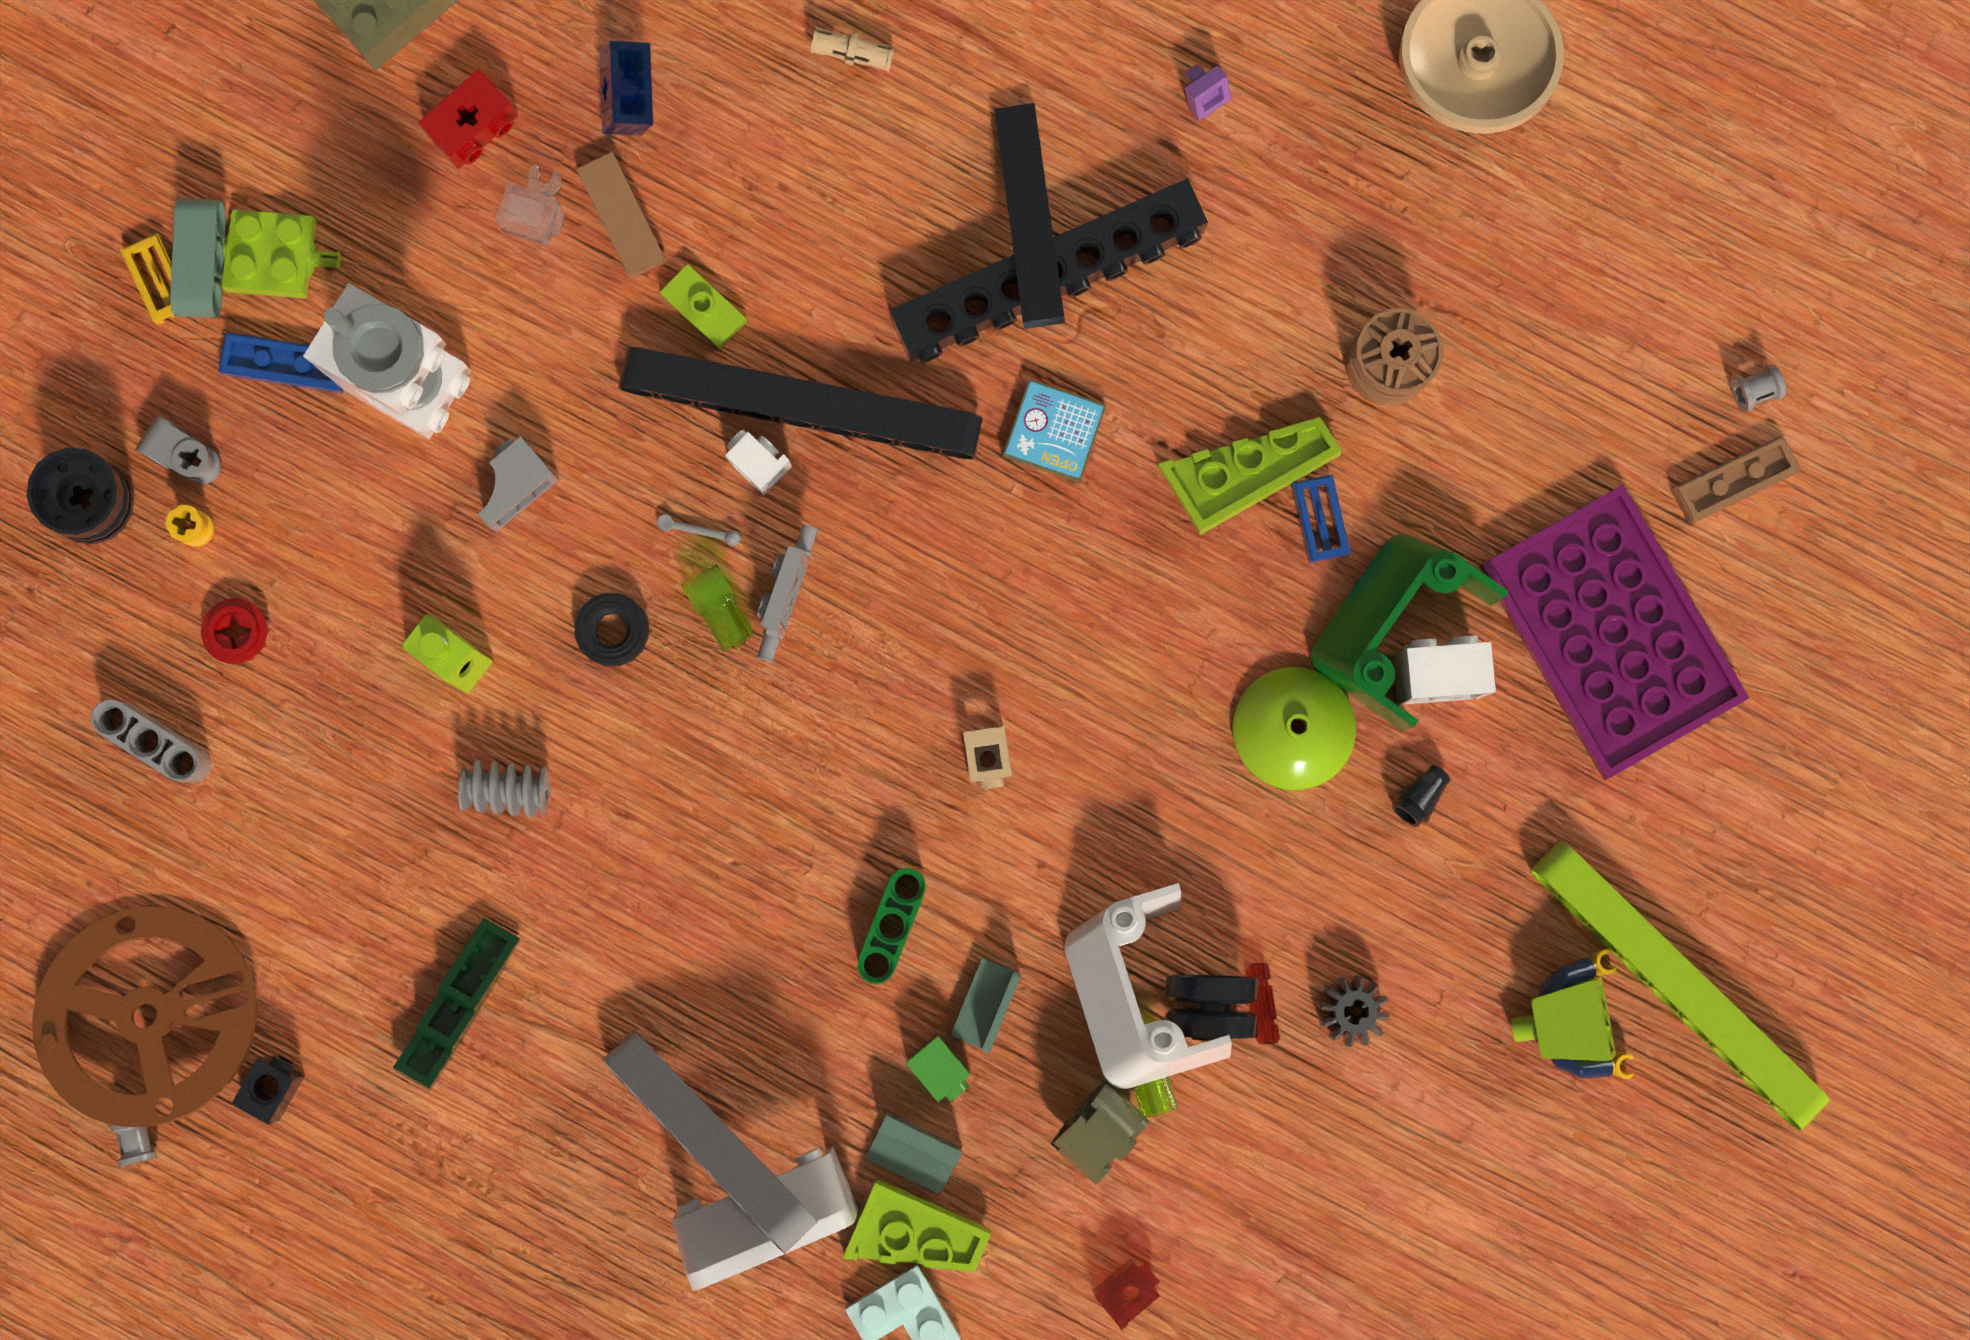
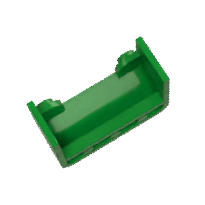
M1405 534L1393 536L1383 544L1310 649V662L1317 672L1327 676L1345 692L1402 732L1413 728L1419 720L1385 697V694L1394 682L1395 669L1390 659L1376 650V648L1423 583L1433 591L1442 594L1454 592L1463 586L1490 606L1504 599L1509 592L1457 554Z

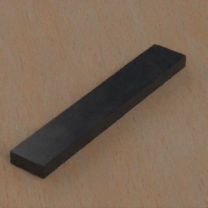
M1035 103L995 109L1024 329L1065 323Z

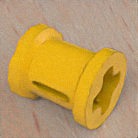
M179 505L177 508L169 511L165 521V527L169 531L170 536L191 547L206 545L214 535L215 526L211 517L190 505ZM186 522H196L194 530H184Z

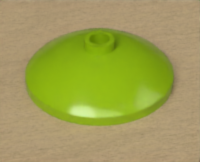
M1285 667L1264 674L1244 691L1234 711L1232 736L1240 760L1256 778L1279 789L1304 790L1325 783L1343 768L1354 747L1356 720L1347 696L1334 681L1311 669ZM1294 719H1300L1305 724V730L1302 734H1295L1291 730V722Z

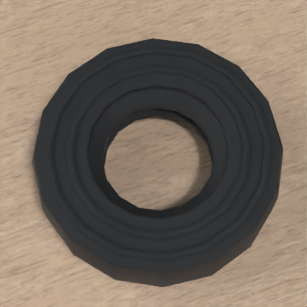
M603 593L591 598L580 609L575 620L574 636L579 649L589 660L603 666H621L633 661L643 651L649 638V622L644 610L632 598L620 593ZM609 614L621 616L627 624L625 639L616 645L603 644L596 634V626L599 620Z

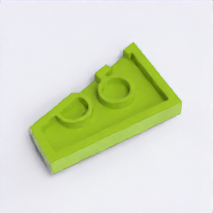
M876 1179L842 1259L880 1260V1263L888 1264L904 1262L923 1264L924 1267L975 1272L991 1236L992 1229Z

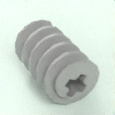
M475 760L471 771H467L466 767L462 770L458 794L459 808L461 811H468L474 803L477 812L485 813L490 805L494 814L501 815L507 806L511 816H518L524 807L526 816L534 818L540 809L544 819L550 795L548 769L546 766H542L538 777H533L531 765H525L521 776L516 775L514 763H509L505 773L500 774L498 762L492 761L488 772H483L481 760Z

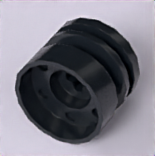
M65 448L51 452L36 464L28 478L26 496L33 515L43 526L76 543L97 544L111 540L125 529L133 514L134 495L129 480L117 467L86 449ZM86 492L93 495L89 498L90 506L87 508L81 505L85 501L83 494Z

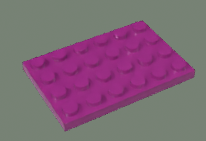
M1624 485L1479 566L1482 573L1509 591L1506 597L1499 602L1603 780L1613 777L1749 699V696Z

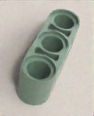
M178 198L176 201L170 292L171 310L175 317L219 318L226 226L225 207L222 200Z

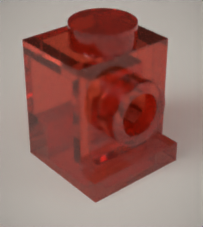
M1130 1258L1092 1291L1098 1302L1119 1328L1123 1330L1131 1320L1160 1297L1159 1292L1155 1288L1160 1283V1280L1145 1262L1138 1267ZM1135 1286L1138 1289V1296L1134 1300H1126L1123 1297V1291L1126 1287Z

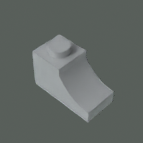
M521 436L515 441L509 439L502 443L493 453L495 458L489 462L494 468L495 486L489 502L478 515L494 532L499 531L559 481Z

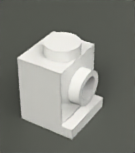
M741 430L727 445V448L730 450L725 455L728 462L763 496L792 468L790 460L784 454L778 460L775 458L779 451L762 435L756 440L749 432L746 433L744 430Z

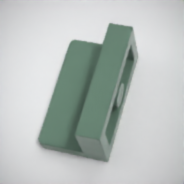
M982 958L950 1036L990 1053L1021 974Z
M887 1112L867 1153V1159L940 1194L962 1155V1148Z

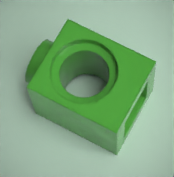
M939 1034L906 1061L908 1067L937 1102H940L945 1096L951 1102L969 1087L965 1080L971 1075L970 1071Z

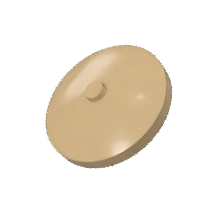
M1421 0L1412 11L1405 25L1400 41L1399 63L1407 90L1415 102L1428 115L1456 130L1476 134H1489L1515 128L1534 117L1545 106L1561 77L1564 63V45L1555 18L1541 0Z

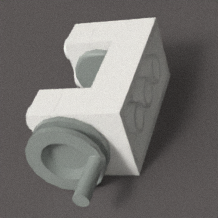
M348 283L334 307L325 312V321L303 357L345 392L429 440L434 432L439 433L445 426L449 418L447 410L454 398L459 399L467 390L471 379L468 375L471 370L464 362L443 350L446 343L437 333L407 317L399 309L386 305Z

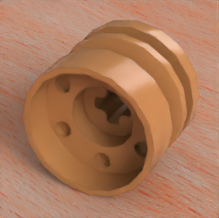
M1391 308L1380 312L1363 326L1347 353L1346 373L1351 386L1364 400L1377 406L1396 407L1407 403L1415 398L1436 376L1443 359V343L1437 328L1424 315L1405 308ZM1392 349L1394 351L1402 349L1405 355L1403 358L1398 356L1393 359L1390 356V352Z

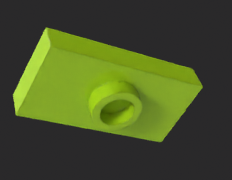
M689 264L659 292L674 309L719 351L747 323V319Z

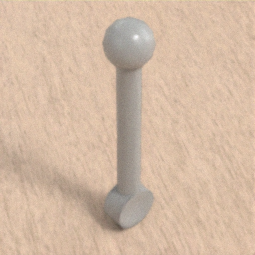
M668 514L660 515L657 519V525L662 531L677 529L725 540L730 546H736L741 541L740 533L735 530L722 532L674 521Z

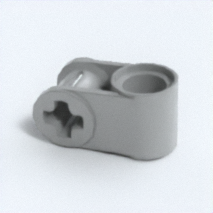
M156 415L135 448L136 451L163 467L171 468L198 484H208L214 481L222 469V463L218 454L190 437V434L159 415ZM196 457L201 459L198 467L192 465Z

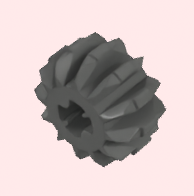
M1357 975L1352 980L1351 989L1345 977L1337 978L1340 992L1338 993L1335 989L1326 986L1323 991L1332 1001L1330 1004L1326 1002H1318L1317 1004L1318 1009L1330 1012V1015L1319 1020L1320 1026L1325 1027L1335 1024L1330 1030L1328 1037L1336 1040L1344 1033L1343 1042L1347 1047L1353 1046L1356 1035L1362 1045L1370 1044L1367 1030H1370L1377 1036H1381L1383 1030L1375 1024L1376 1019L1386 1021L1389 1020L1390 1016L1386 1012L1377 1011V1007L1388 1002L1386 996L1372 998L1378 989V985L1375 982H1371L1363 989V977ZM1354 1000H1357L1359 1002L1356 1006L1362 1008L1361 1016H1354L1353 1021L1349 1022L1348 1020L1351 1016L1344 1014L1345 1006H1352Z

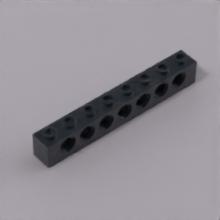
M1188 178L1053 237L1058 271L1061 274L1059 279L1061 295L1063 296L1068 293L1070 298L1076 297L1091 288L1090 283L1103 277H1105L1106 281H1112L1126 274L1128 266L1142 261L1143 265L1151 264L1164 257V251L1171 247L1179 245L1180 249L1199 242L1202 239L1201 234L1206 230L1208 221ZM1162 218L1170 223L1172 229L1167 233H1158L1152 229L1150 222L1154 219ZM1125 234L1133 239L1135 245L1130 249L1123 250L1114 244L1113 239L1118 235ZM1081 251H1091L1097 256L1098 262L1092 266H1084L1078 262L1076 255ZM1014 255L889 310L890 320L910 363L918 359L921 363L929 362L942 355V349L954 343H957L958 347L965 346L980 337L979 332L993 326L995 330H1001L1017 321L1016 316L1022 314L1020 297L1010 299L1002 293V288L1009 283L1018 284ZM978 299L986 304L987 310L983 314L975 316L969 314L964 307L970 300ZM934 316H944L949 320L950 326L945 331L935 332L928 327L927 323Z

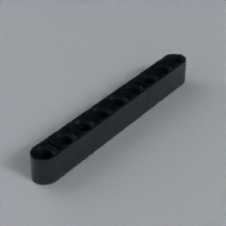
M638 347L626 348L618 389L639 396L961 459H975L983 421L981 416L970 412Z

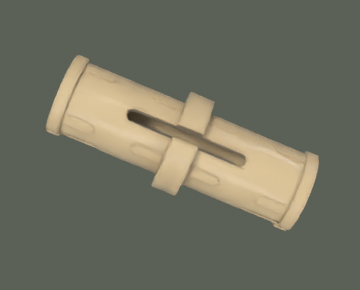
M816 26L810 53L845 60V64L854 66V63L889 72L895 46L860 38L858 33L852 32L851 35Z

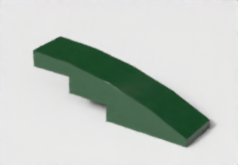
M483 918L438 987L439 992L416 1026V1033L393 1067L395 1072L431 1091L495 986L520 938Z

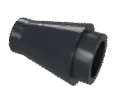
M1431 765L1425 773L1395 795L1396 801L1392 805V809L1403 821L1411 826L1418 827L1422 822H1428L1445 787L1451 781L1450 777L1441 768Z

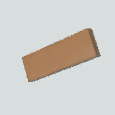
M613 151L576 168L629 278L632 279L666 263V259Z
M1782 435L1672 488L1671 491L1687 523L1691 525L1801 472V469Z

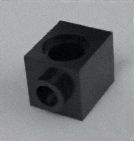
M274 1054L272 1058L270 1056L258 1058L231 1104L266 1124L280 1121L305 1076L295 1071L297 1065L281 1055ZM267 1075L273 1076L278 1082L279 1088L275 1097L268 1096L263 1090V1080Z

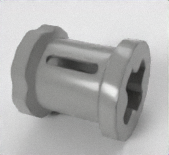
M1769 364L1763 368L1762 372L1746 378L1740 376L1732 379L1731 391L1736 404L1745 412L1752 410L1755 404L1768 399L1780 400L1786 396V385L1779 369L1774 364Z
M110 1125L111 1132H116L121 1158L117 1160L118 1167L158 1158L157 1152L151 1150L147 1127L134 1128Z

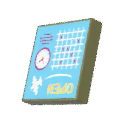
M1029 379L1003 453V458L1080 484L1106 405Z

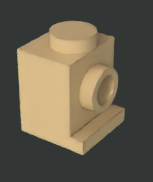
M1005 727L963 732L970 783L979 782L980 790L1003 787V778L1012 776ZM985 752L992 753L996 758L995 764L990 768H986L980 763V756Z

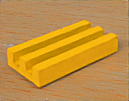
M156 233L120 251L153 322L160 325L165 322L164 319L168 317L175 318L171 310L170 292L150 251V247H155L170 282L172 257L163 237ZM141 252L166 307L159 309L134 254Z

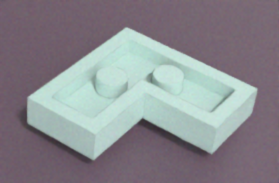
M919 1264L912 1266L845 1307L846 1313L862 1340H878L901 1325L904 1326L911 1340L961 1339L960 1334Z

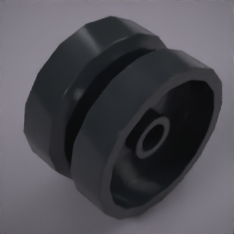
M1166 975V997L1172 1001L1191 1002L1192 1008L1171 1009L1165 1013V1020L1175 1023L1182 1030L1184 1037H1192V1040L1210 1041L1227 1035L1230 1036V1039L1258 1038V1016L1251 1011L1232 1010V1004H1249L1258 1000L1259 978L1223 975Z

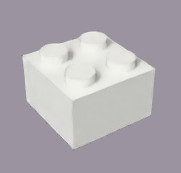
M1462 636L1452 638L1453 641L1445 642L1443 646H1437L1436 639L1411 641V644L1404 645V650L1393 656L1397 705L1472 700L1495 693L1491 642L1478 643V636Z

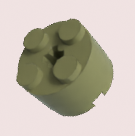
M1107 1082L1100 1084L1076 1109L1077 1113L1069 1122L1066 1121L1051 1141V1145L1095 1185L1111 1169L1112 1165L1109 1163L1115 1158L1121 1161L1128 1155L1137 1143L1135 1138L1140 1135L1150 1122L1141 1111Z

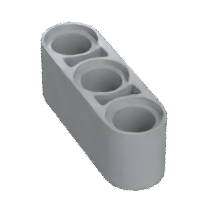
M105 700L94 708L91 715V723L100 735L169 779L178 782L197 783L209 774L211 760L202 748L136 706L117 700ZM120 709L124 715V721L118 729L114 730L111 727L110 718L116 710ZM155 731L158 735V745L152 752H148L145 748V739L150 732ZM189 753L193 758V767L189 773L184 775L180 771L179 762L184 754Z

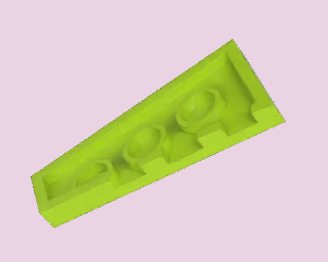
M1321 417L1270 431L1268 435L1250 440L1248 438L1232 442V445L1212 451L1207 449L1196 452L1188 458L1174 462L1173 460L1158 463V469L1199 535H1202L1341 456L1342 450Z

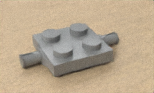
M802 524L795 547L788 545L785 555L780 553L777 555L771 573L775 583L772 594L765 593L763 595L757 617L761 618V626L764 629V637L756 656L758 659L773 663L780 640H783L808 568V558L812 556L811 550L819 531L817 528Z

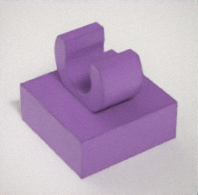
M1196 64L1184 72L1185 77L1190 81L1185 88L1189 111L1198 121H1201L1231 100L1228 76L1219 66L1206 73L1200 65Z

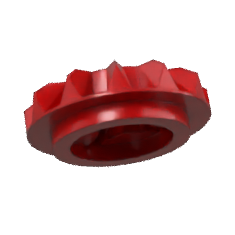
M226 599L215 604L205 615L201 626V638L205 649L212 657L227 664L239 665L240 663L254 660L261 649L266 647L265 641L267 633L270 631L264 617L265 614L253 603L243 599ZM236 619L239 626L251 630V632H246V635L239 636L237 645L234 644L232 637L220 634V632L226 631V629L233 628Z

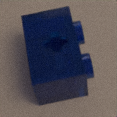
M609 41L599 53L602 134L642 136L653 125L650 43Z

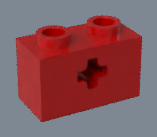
M478 68L417 123L429 139L459 169L464 164L469 165L475 162L483 154L484 146L494 137L500 138L507 134L513 127L514 120L518 115L509 100ZM469 118H471L474 121H477V123L472 127L470 124L465 123L466 120Z

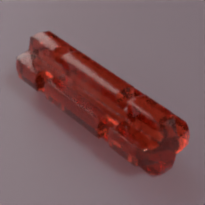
M1266 962L1248 964L1246 966L1247 977L1259 978L1258 1000L1251 1003L1252 1012L1258 1016L1257 1042L1261 1045L1277 1043L1280 1040L1278 1025L1274 1023L1277 1015L1272 985L1268 984V980L1271 979L1269 965Z

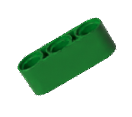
M899 869L893 873L885 889L857 964L860 976L870 984L877 985L889 980L895 972L926 891L925 879L915 869ZM907 874L916 877L920 886L917 895L911 899L900 897L895 888L897 880ZM887 914H897L904 922V930L896 938H889L881 931V920ZM881 953L887 958L889 967L886 974L874 977L867 972L865 961L870 954Z

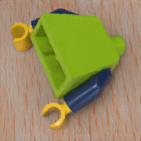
M1608 949L1596 951L1589 958L1561 966L1540 984L1539 995L1531 999L1533 1015L1512 1017L1511 1019L1515 1042L1538 1040L1542 1058L1551 1059L1556 1068L1581 1079L1610 1077L1611 1075L1623 1079L1632 1078L1633 1072L1620 1071L1621 1061L1626 1058L1634 1059V1057L1624 1052L1615 1051L1602 976L1613 974L1617 970V966L1604 969L1600 962L1603 955L1612 952Z

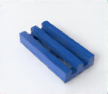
M1333 474L1292 483L1291 488L1309 564L1350 555V547ZM1324 485L1339 548L1332 549L1318 486ZM1304 489L1309 490L1323 550L1317 552L1303 492Z

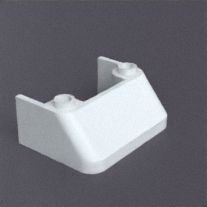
M1179 883L1115 902L1073 929L1065 940L1066 958L1103 1076L1111 1086L1118 1089L1132 1088L1227 1059L1231 1056L1232 1042L1229 1035L1187 1047L1184 1034L1175 1023L1159 1020L1144 1025L1119 946L1132 943L1141 937L1145 930V919L1181 909V889Z
M834 1146L826 1149L824 1154L821 1153L819 1148L799 1155L796 1157L797 1166L788 1172L776 1176L817 1221V1224L786 1253L834 1234L855 1222L859 1208ZM729 1196L716 1202L702 1204L700 1198H696L676 1207L677 1213L671 1219L685 1274L692 1291L705 1288L784 1255Z

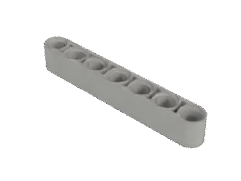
M635 1031L602 1059L621 1083L784 1254L817 1224L815 1218L804 1205Z

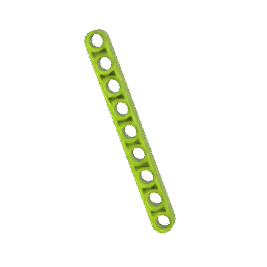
M1558 840L1530 870L1531 874L1792 1127L1803 1131L1830 1102L1827 1094L1569 845Z

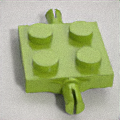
M232 210L229 234L224 244V270L221 287L228 293L307 299L309 279L315 267L339 269L341 253L339 251L317 250L315 245L317 221L313 216Z

